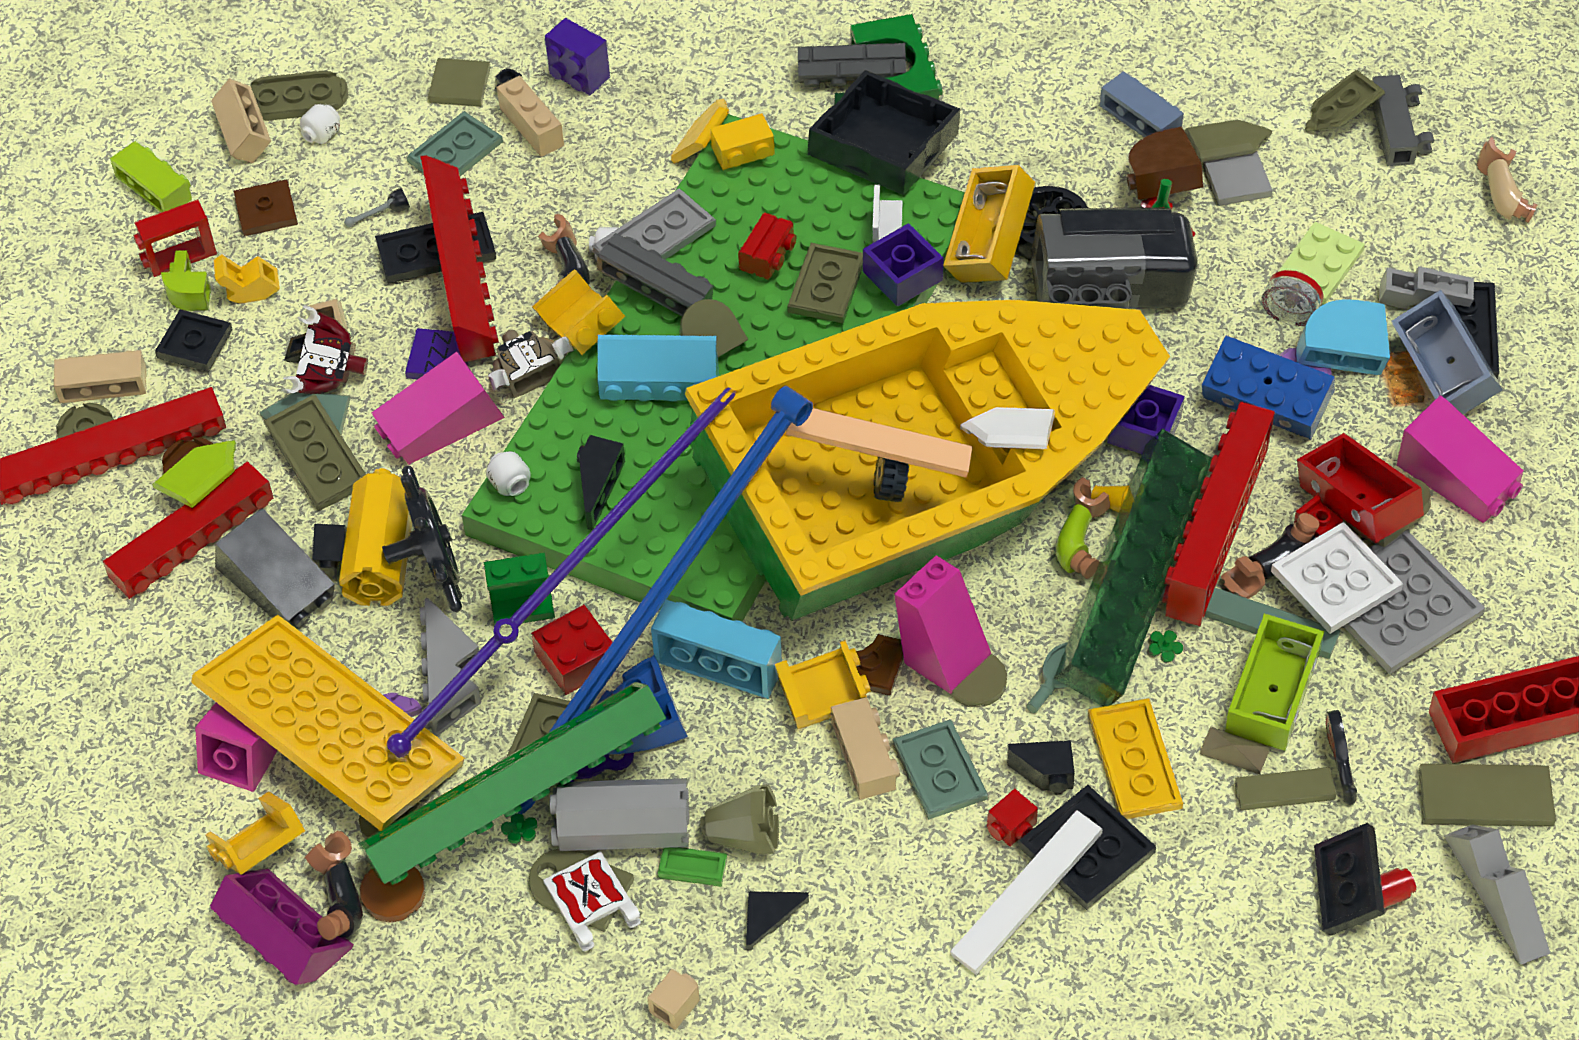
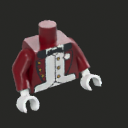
M303 306V308L310 311V316L308 319L298 317V320L308 324L296 377L285 376L283 378L291 380L293 386L291 390L282 389V391L286 394L296 392L323 394L337 389L340 383H347L350 372L365 375L368 367V358L354 355L356 344L351 342L350 333L336 319L322 313H317L310 306Z

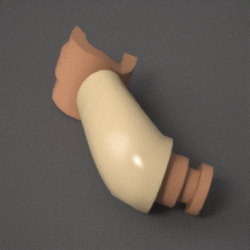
M1491 136L1480 151L1477 167L1482 174L1488 176L1495 209L1508 220L1512 216L1519 219L1522 216L1525 218V222L1529 223L1538 204H1528L1529 200L1522 197L1523 192L1518 189L1510 172L1509 166L1517 151L1511 149L1508 154L1503 153L1496 147L1495 141Z

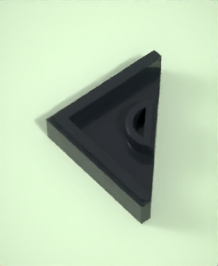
M749 891L746 950H752L753 946L767 934L773 933L785 923L792 913L803 904H807L809 902V892Z

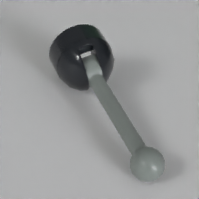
M400 187L389 193L387 203L356 217H347L344 223L347 227L351 228L356 222L387 208L399 212L410 208V205Z

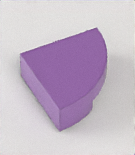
M398 693L383 695L411 717L422 712L421 705L414 698L401 696Z

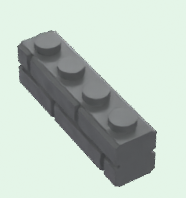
M905 43L797 47L799 83H804L805 87H818L820 82H831V86H846L847 81H855L865 70L884 78L906 73Z
M615 233L597 256L598 271L680 316H683L685 310L695 302L712 299L713 286L705 277H696L688 273L681 264H672L666 261L657 251L644 249L629 236L622 237Z

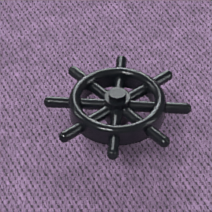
M409 465L404 466L401 483L406 492L404 493L415 530L410 532L408 538L382 546L385 558L390 565L413 555H418L419 558L425 556L441 591L444 590L451 611L459 612L462 609L460 601L462 593L458 586L460 581L459 570L449 543L452 541L447 524H442L430 494L425 488L419 486L413 467Z

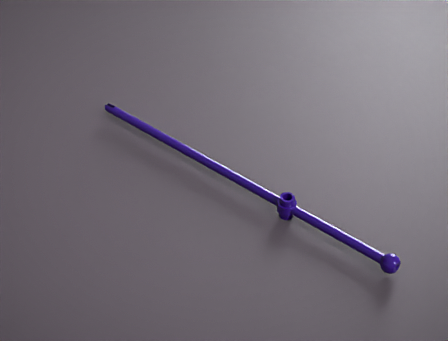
M726 388L509 619L504 618L496 622L493 637L402 733H395L389 737L386 747L398 758L408 755L412 747L410 742L502 644H510L517 639L519 634L518 627L735 397V391L725 402H721V399L731 389ZM504 626L512 628V633L509 636H502L500 634Z

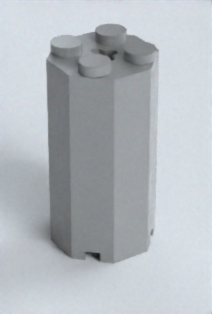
M687 778L568 782L564 785H561L559 782L557 788H553V795H550L551 814H556L554 826L551 828L552 846H559L560 851L689 847V833H687V825L689 824Z

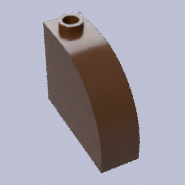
M1182 126L1148 135L1131 148L1128 155L1130 174L1126 175L1129 191L1133 190L1138 200L1157 197L1162 179H1169L1172 182L1170 194L1203 188L1202 163Z

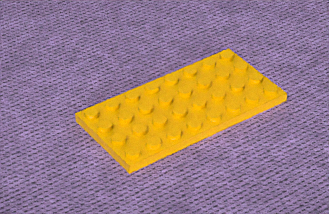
M279 615L273 617L192 675V684L380 831L389 826L460 769L465 760L463 756L425 727L410 742L412 747L408 755L402 758L394 755L386 747L387 740L395 733H402L415 719Z

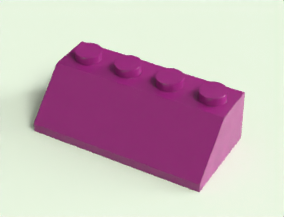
M268 868L247 871L241 875L239 873L225 875L209 906L219 915V919L223 923L230 925L240 934L244 942L252 945L262 954V958L266 962L273 964L284 974V978L288 982L295 985L318 980L354 946L347 938L339 936L332 940L324 939L317 928V923L322 916Z

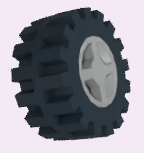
M878 457L875 465L876 471L874 472V497L879 500L901 502L907 487L909 464Z

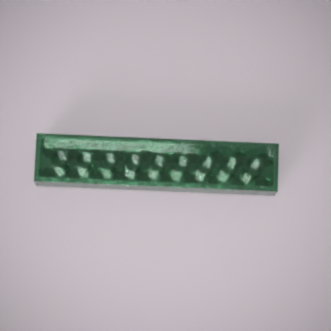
M1164 429L1160 430L1145 445L1054 676V679L1103 707L1112 705L1125 693L1164 590L1168 569L1170 566H1173L1177 546L1182 542L1185 526L1190 521L1195 501L1199 497L1204 478L1212 461V457Z

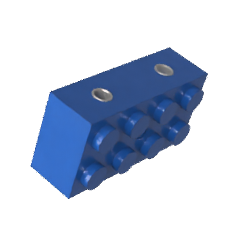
M1225 335L1202 383L1203 398L1237 411L1240 402L1275 411L1274 426L1310 440L1335 391V376ZM1270 379L1272 383L1267 385L1264 381Z

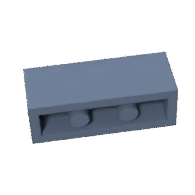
M1124 71L1101 87L1100 106L1143 137L1183 125L1184 113L1178 107L1173 106L1160 97L1158 93L1153 92L1140 83L1138 79L1133 78Z

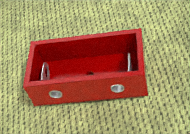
M1345 433L1297 459L1300 487L1313 497L1316 495L1321 497V502L1375 543L1424 516L1421 487Z

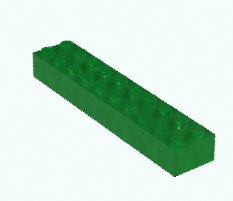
M635 682L358 844L376 876L384 884L389 881L391 885L405 879L409 875L407 871L416 865L422 868L437 859L435 854L445 848L448 851H452L466 842L464 837L474 831L477 835L487 831L494 826L492 821L501 815L507 818L516 814L522 809L520 804L530 798L533 801H537L549 794L550 790L548 788L560 782L561 785L572 781L578 776L576 771L585 766H588L589 769L604 762L606 760L604 755L615 749L616 752H620L633 744L632 739L643 733L644 736H647L661 728L659 723L667 718L649 686Z

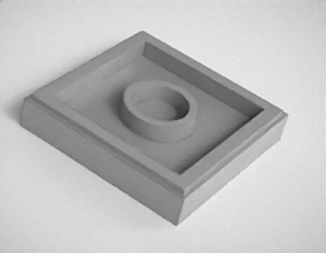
M1257 151L1253 154L1203 162V168L1218 206L1272 197L1273 190Z

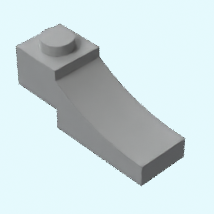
M1418 266L1415 273L1387 268L1380 281L1379 303L1407 309L1408 306L1419 304L1439 290H1442L1452 304L1470 307L1474 295V278Z

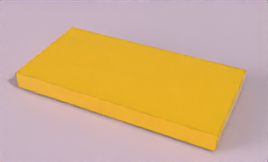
M1150 699L1088 709L1089 720L1118 812L1126 819L1183 809V801Z

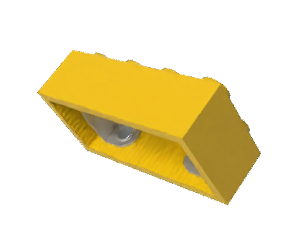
M1020 165L972 168L943 264L959 282L1002 281L1008 279L1036 183Z

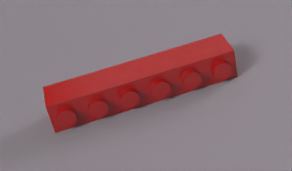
M247 461L235 469L228 478L193 508L186 504L103 560L108 578L129 599L136 594L144 592L150 584L160 577L170 574L176 566L186 559L193 558L203 547L217 541L222 534L232 527L243 523L246 517L258 509L266 507L274 499L269 481Z

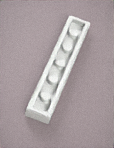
M1076 810L950 951L951 956L977 975L1102 835V828Z

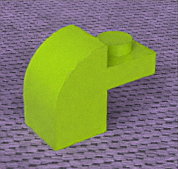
M176 251L175 260L170 263V272L161 273L168 300L173 306L181 310H209L211 286L207 271L191 272L192 267L187 251Z

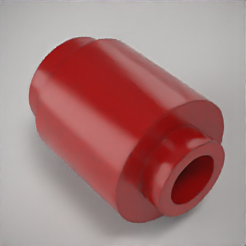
M1395 868L1380 874L1384 909L1409 899L1411 894L1416 892L1417 888L1414 877L1407 868L1401 870Z

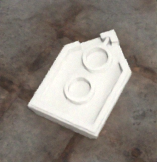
M996 407L962 423L960 429L967 434L972 433L977 436L978 441L986 447L1047 449L1055 411L1054 409Z

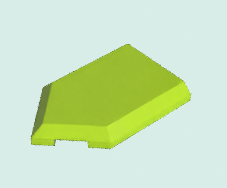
M235 440L194 448L152 484L153 488L193 508L235 471Z

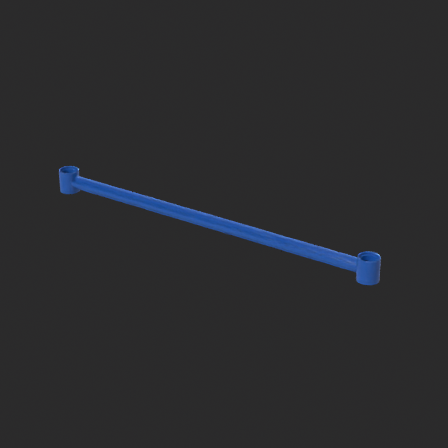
M788 386L778 390L771 402V409L776 413L550 731L589 709L790 424L793 423L796 426H800L809 418L813 409V403ZM530 798L520 804L522 809L518 813H526L536 801Z

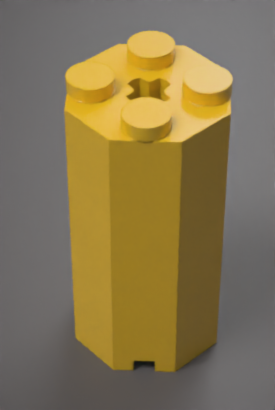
M383 468L376 469L373 473H368L353 483L339 584L342 586L343 597L361 606H370V601H381L380 606H389L403 597L408 557L389 565L382 546L408 538L412 529V520L407 508L404 495L406 492L401 483V478Z

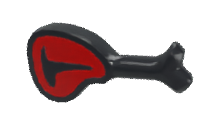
M1339 710L1328 711L1325 716L1326 732L1338 768L1344 802L1348 805H1354L1357 800V789L1354 785L1349 764L1347 741L1341 713Z

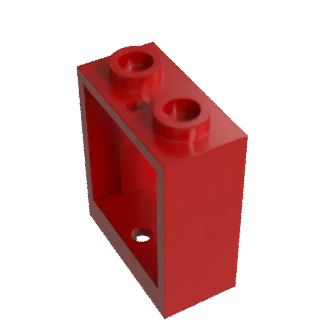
M198 199L134 222L137 234H134L133 237L138 250H143V252L139 253L141 263L144 269L150 268L154 277L161 275L162 272H170V263L174 262L176 251H187L191 264L217 254L208 218ZM195 228L196 238L154 253L151 243Z

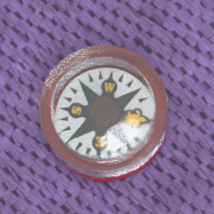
M1283 270L1276 272L1270 277L1261 301L1264 310L1273 319L1291 326L1300 327L1305 326L1312 313L1321 306L1324 295L1320 285L1308 275L1297 271Z

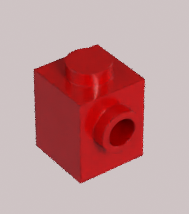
M1014 788L988 811L987 828L989 833L997 841L1003 840L1011 847L1037 824L1038 807Z

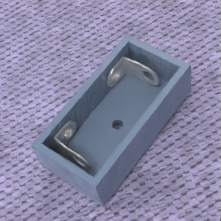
M1439 290L1391 321L1435 400L1441 395L1458 411L1465 414L1503 390L1454 305L1442 290ZM1450 359H1455L1452 364H1448Z

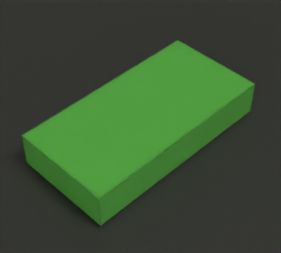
M681 847L663 848L658 878L722 887L727 854Z

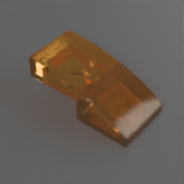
M1390 352V359L1384 370L1395 405L1424 402L1425 392L1417 376L1418 368L1409 352Z

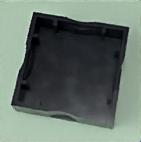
M865 70L848 87L843 97L830 107L809 129L808 155L905 195L958 135L961 109L931 96L911 91L899 83Z

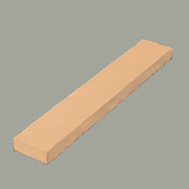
M813 408L809 418L802 425L796 426L791 423L786 430V435L962 477H966L969 472L972 446Z

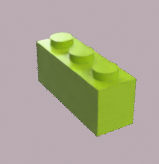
M134 141L110 158L115 176L158 211L164 212L192 200L191 184L186 176L176 173L167 161L158 159L149 147L144 148L137 141Z

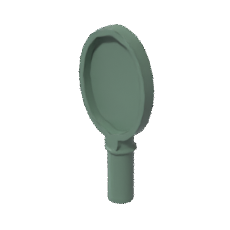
M1067 642L1056 646L1049 652L1042 668L1045 682L1040 685V689L1026 705L1029 711L1036 713L1047 698L1053 694L1055 688L1069 687L1082 677L1087 666V653L1082 646Z

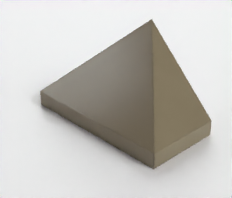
M1210 727L1200 754L1261 774L1270 751V746Z

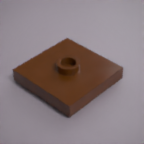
M287 179L233 191L243 236L298 225Z

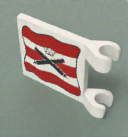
M601 851L543 880L584 952L594 947L593 935L587 925L619 909L629 928H634L641 924L639 910L628 897Z

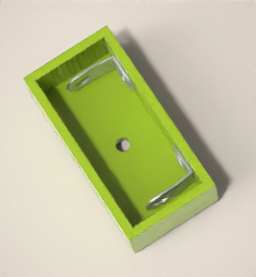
M1264 613L1228 710L1225 732L1286 751L1321 651L1325 631ZM1275 688L1277 691L1271 692L1269 689Z

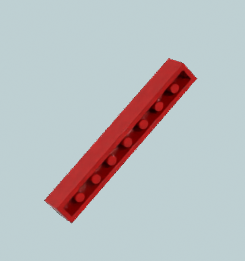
M209 387L0 458V504H15L20 502L23 497L35 493H47L53 487L61 484H74L82 477L91 474H103L111 467L120 464H132L138 458L146 455L154 456L161 454L165 449L180 440H183L185 443L193 441V438L218 434L222 429L226 428V424L213 388Z

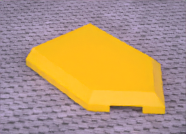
M724 98L716 100L694 121L672 153L671 160L673 163H679L707 146L711 140L710 128L720 126L729 114L727 101Z

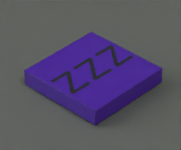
M417 328L405 371L406 379L418 380L455 352H458L460 355L454 331Z

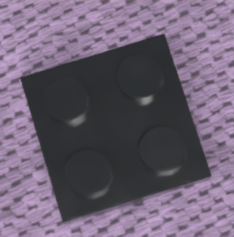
M179 309L155 350L156 357L209 372L233 330L231 322Z

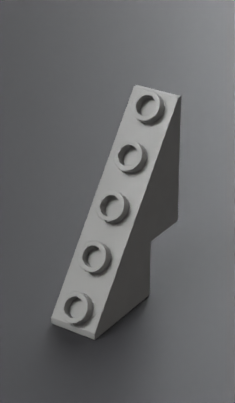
M425 598V607H420V620L422 626L426 625V632L421 633L422 651H427V658H422L423 677L428 676V683L423 684L422 689L424 702H429L430 704L478 653L479 646L430 599ZM469 680L425 728H431L432 733L438 736L480 705L481 699L478 686Z
M1470 825L1444 835L1445 840L1519 964L1522 965L1551 954L1525 870L1510 867L1499 829Z

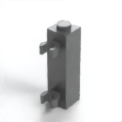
M1400 75L1373 76L1372 81L1385 91V95L1374 102L1372 107L1387 166L1414 165L1417 151L1421 154L1432 153L1431 143H1434L1432 132H1423L1415 136L1408 105H1420L1418 95H1422L1420 84H1411L1403 88Z

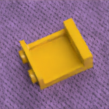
M846 640L840 642L839 649L789 666L787 660L775 664L777 677L797 729L830 719L831 706L865 698L867 693L871 692L865 674L859 676L856 666L860 665L855 648H848Z
M269 791L258 798L267 813L266 815L227 841H224L211 831L205 834L210 843L206 846L208 852L216 862L220 861L227 870L232 868L241 875L305 832L292 806Z

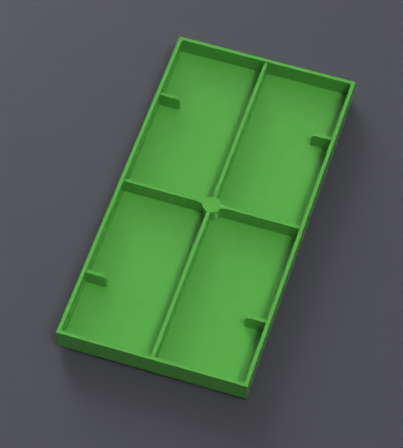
M728 114L721 125L742 118ZM772 128L770 129L774 135L775 155L722 170L711 147L710 140L677 187V189L680 188L715 218L716 226L665 260L672 264H681L688 273L696 277H705L713 286L712 299L722 302L730 308L748 338L746 342L718 357L719 376L916 305L927 303L938 285L937 283L897 307L867 277L862 269L844 323L788 313V303L811 243L863 253L865 247L873 243L874 185L878 184L809 156L808 140ZM919 178L905 195L880 186V200H902V226L909 223L945 261L965 192L923 178ZM764 212L774 215L778 219L783 218L792 221L794 224V234L797 236L793 250H787L784 255L782 268L779 271L775 270L769 279L756 276L755 273L750 274L741 271L738 252ZM943 266V275H944V273H945V271H946V268ZM617 280L615 281L607 295L625 317L605 335L680 336L679 330L682 316ZM598 341L583 355L575 349L573 352L570 351L504 450V452L512 451L517 453L528 466L531 476L527 489L516 496H504L498 493L486 477L462 514L465 535L518 556L545 552L547 567L556 570L592 531L587 529L580 463L577 462V453L580 446L586 444L589 435L624 444L625 464L595 525L596 527L690 427L692 414L690 403L688 400L613 401L600 399L598 388ZM690 445L568 575L642 602L715 499L716 491L702 465L697 466L693 460V449ZM726 516L666 600L682 602L694 609L704 612L710 611L719 617L743 622L767 579L765 576L760 577Z

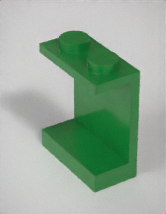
M545 552L484 562L494 626L500 619H509L549 577ZM551 593L523 623L555 618Z

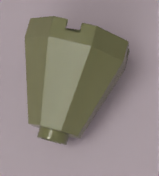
M770 785L754 786L709 807L705 811V816H702L700 820L702 834L704 836L707 835L710 843L761 855L773 854L775 849L779 847V816L773 813L772 807L777 806Z

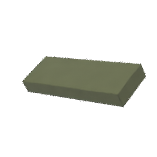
M1330 767L1236 777L1234 783L1241 811L1335 800L1337 795Z

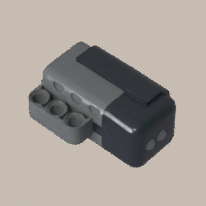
M1170 208L1059 209L1057 214L1038 215L1031 253V265L1037 302L1123 309L1177 308L1184 306L1190 298L1197 274L1198 258L1188 218L1180 213H1172Z

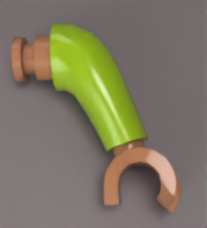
M1082 477L1074 484L1075 506L1059 533L1056 542V557L1061 568L1067 573L1076 571L1081 573L1084 578L1089 579L1097 572L1100 562L1096 558H1092L1088 553L1089 548L1084 542L1092 518L1104 514L1110 508L1109 495L1105 492L1098 498L1091 499L1090 479L1087 480Z

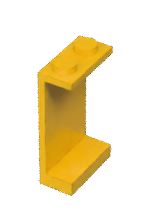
M576 270L570 272L532 306L546 325L561 338L567 337L572 347L581 355L598 341V335H605L625 317L608 295L602 297L596 293Z

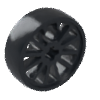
M1035 187L1027 210L1032 215L1026 214L1016 252L1031 261L1039 214H1057L1059 209L1088 208L1085 201L1076 193L1062 187Z

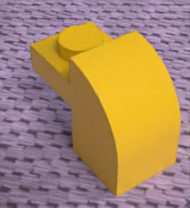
M222 254L213 260L214 277L219 285L226 287L227 299L232 302L241 304L265 300L280 290L277 268L259 256L242 267Z

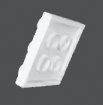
M1344 522L1275 562L1271 568V572L1329 634L1402 591L1403 587L1401 580Z

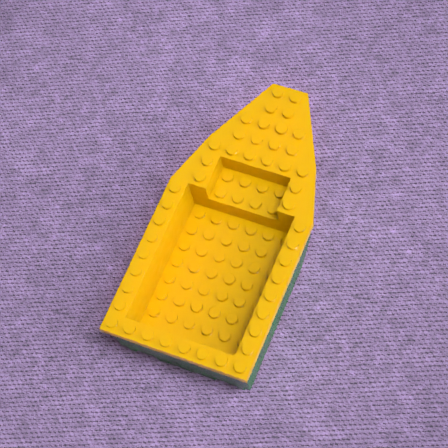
M1024 300L922 303L687 387L684 395L692 407L690 426L726 388L731 389L721 399V402H725L735 391V397L690 444L693 449L692 458L697 466L702 465L716 491V497L776 413L771 409V402L778 390L784 386L790 387L813 403L814 409L972 446L969 472L966 477L909 464L908 482L906 483L907 487L906 491H904V498H902L901 502L879 500L874 497V472L876 471L877 456L786 435L785 431L726 514V517L760 577L765 576L780 601L779 610L783 617L788 616L793 621L919 571L936 555L943 560L949 559L974 549L1020 525L1059 483L1099 449L1165 366L1170 355L1140 310ZM996 407L1054 409L1055 411L1047 449L986 447L978 441L977 436L972 433L967 434L960 429V425Z

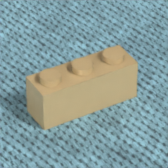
M521 76L497 86L500 110L540 157L564 146L562 124Z
M229 78L212 98L211 102L231 156L237 160L254 163L270 144L271 139L251 86Z
M141 350L55 359L54 388L60 404L146 394V365Z
M867 697L831 706V723L859 800L896 790V778L900 777V771L896 759L890 760L888 751H890L889 740L886 733L881 734L878 728L881 723L876 707H870Z

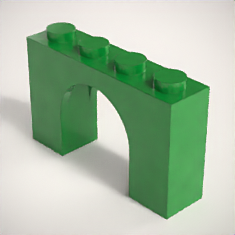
M912 14L850 25L851 45L905 43V60L913 67L902 75L887 79L899 83L911 91L939 100V96L943 94L940 79H935V65L933 61L928 59V45L921 40V25L915 23Z

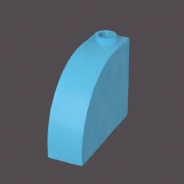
M1343 299L1320 306L1312 313L1299 337L1296 347L1297 362L1303 365L1381 375L1390 359L1385 304Z

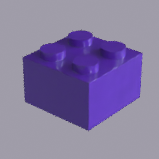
M566 17L544 36L549 73L553 78L562 80L571 85L576 91H582L589 96L610 78L606 39Z
M909 223L863 249V272L897 307L943 281L944 258Z
M1149 385L1108 436L1107 443L1163 461L1181 420L1185 396Z

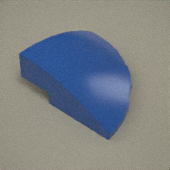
M655 655L641 661L622 675L623 682L614 691L606 690L597 702L598 704L629 685L638 682L649 686L667 718L659 723L661 728L652 734L644 736L641 733L632 739L633 744L620 752H616L614 749L605 755L650 750L688 737Z

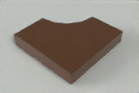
M878 634L872 644L863 650L856 651L860 661V665L856 666L859 676L865 674L872 692L891 696L904 658L901 639Z

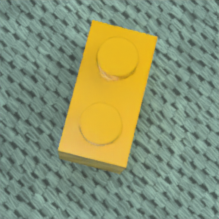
M763 113L710 128L711 147L722 170L775 155L774 135Z

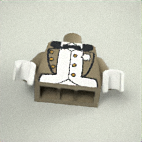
M516 330L505 332L502 336L504 344L496 349L499 358L494 361L492 372L489 374L492 388L495 391L497 387L509 386L512 396L517 398L549 382L560 366L557 357L561 360L567 352L574 351L567 337L553 341L545 337H538L532 331H528L520 336Z

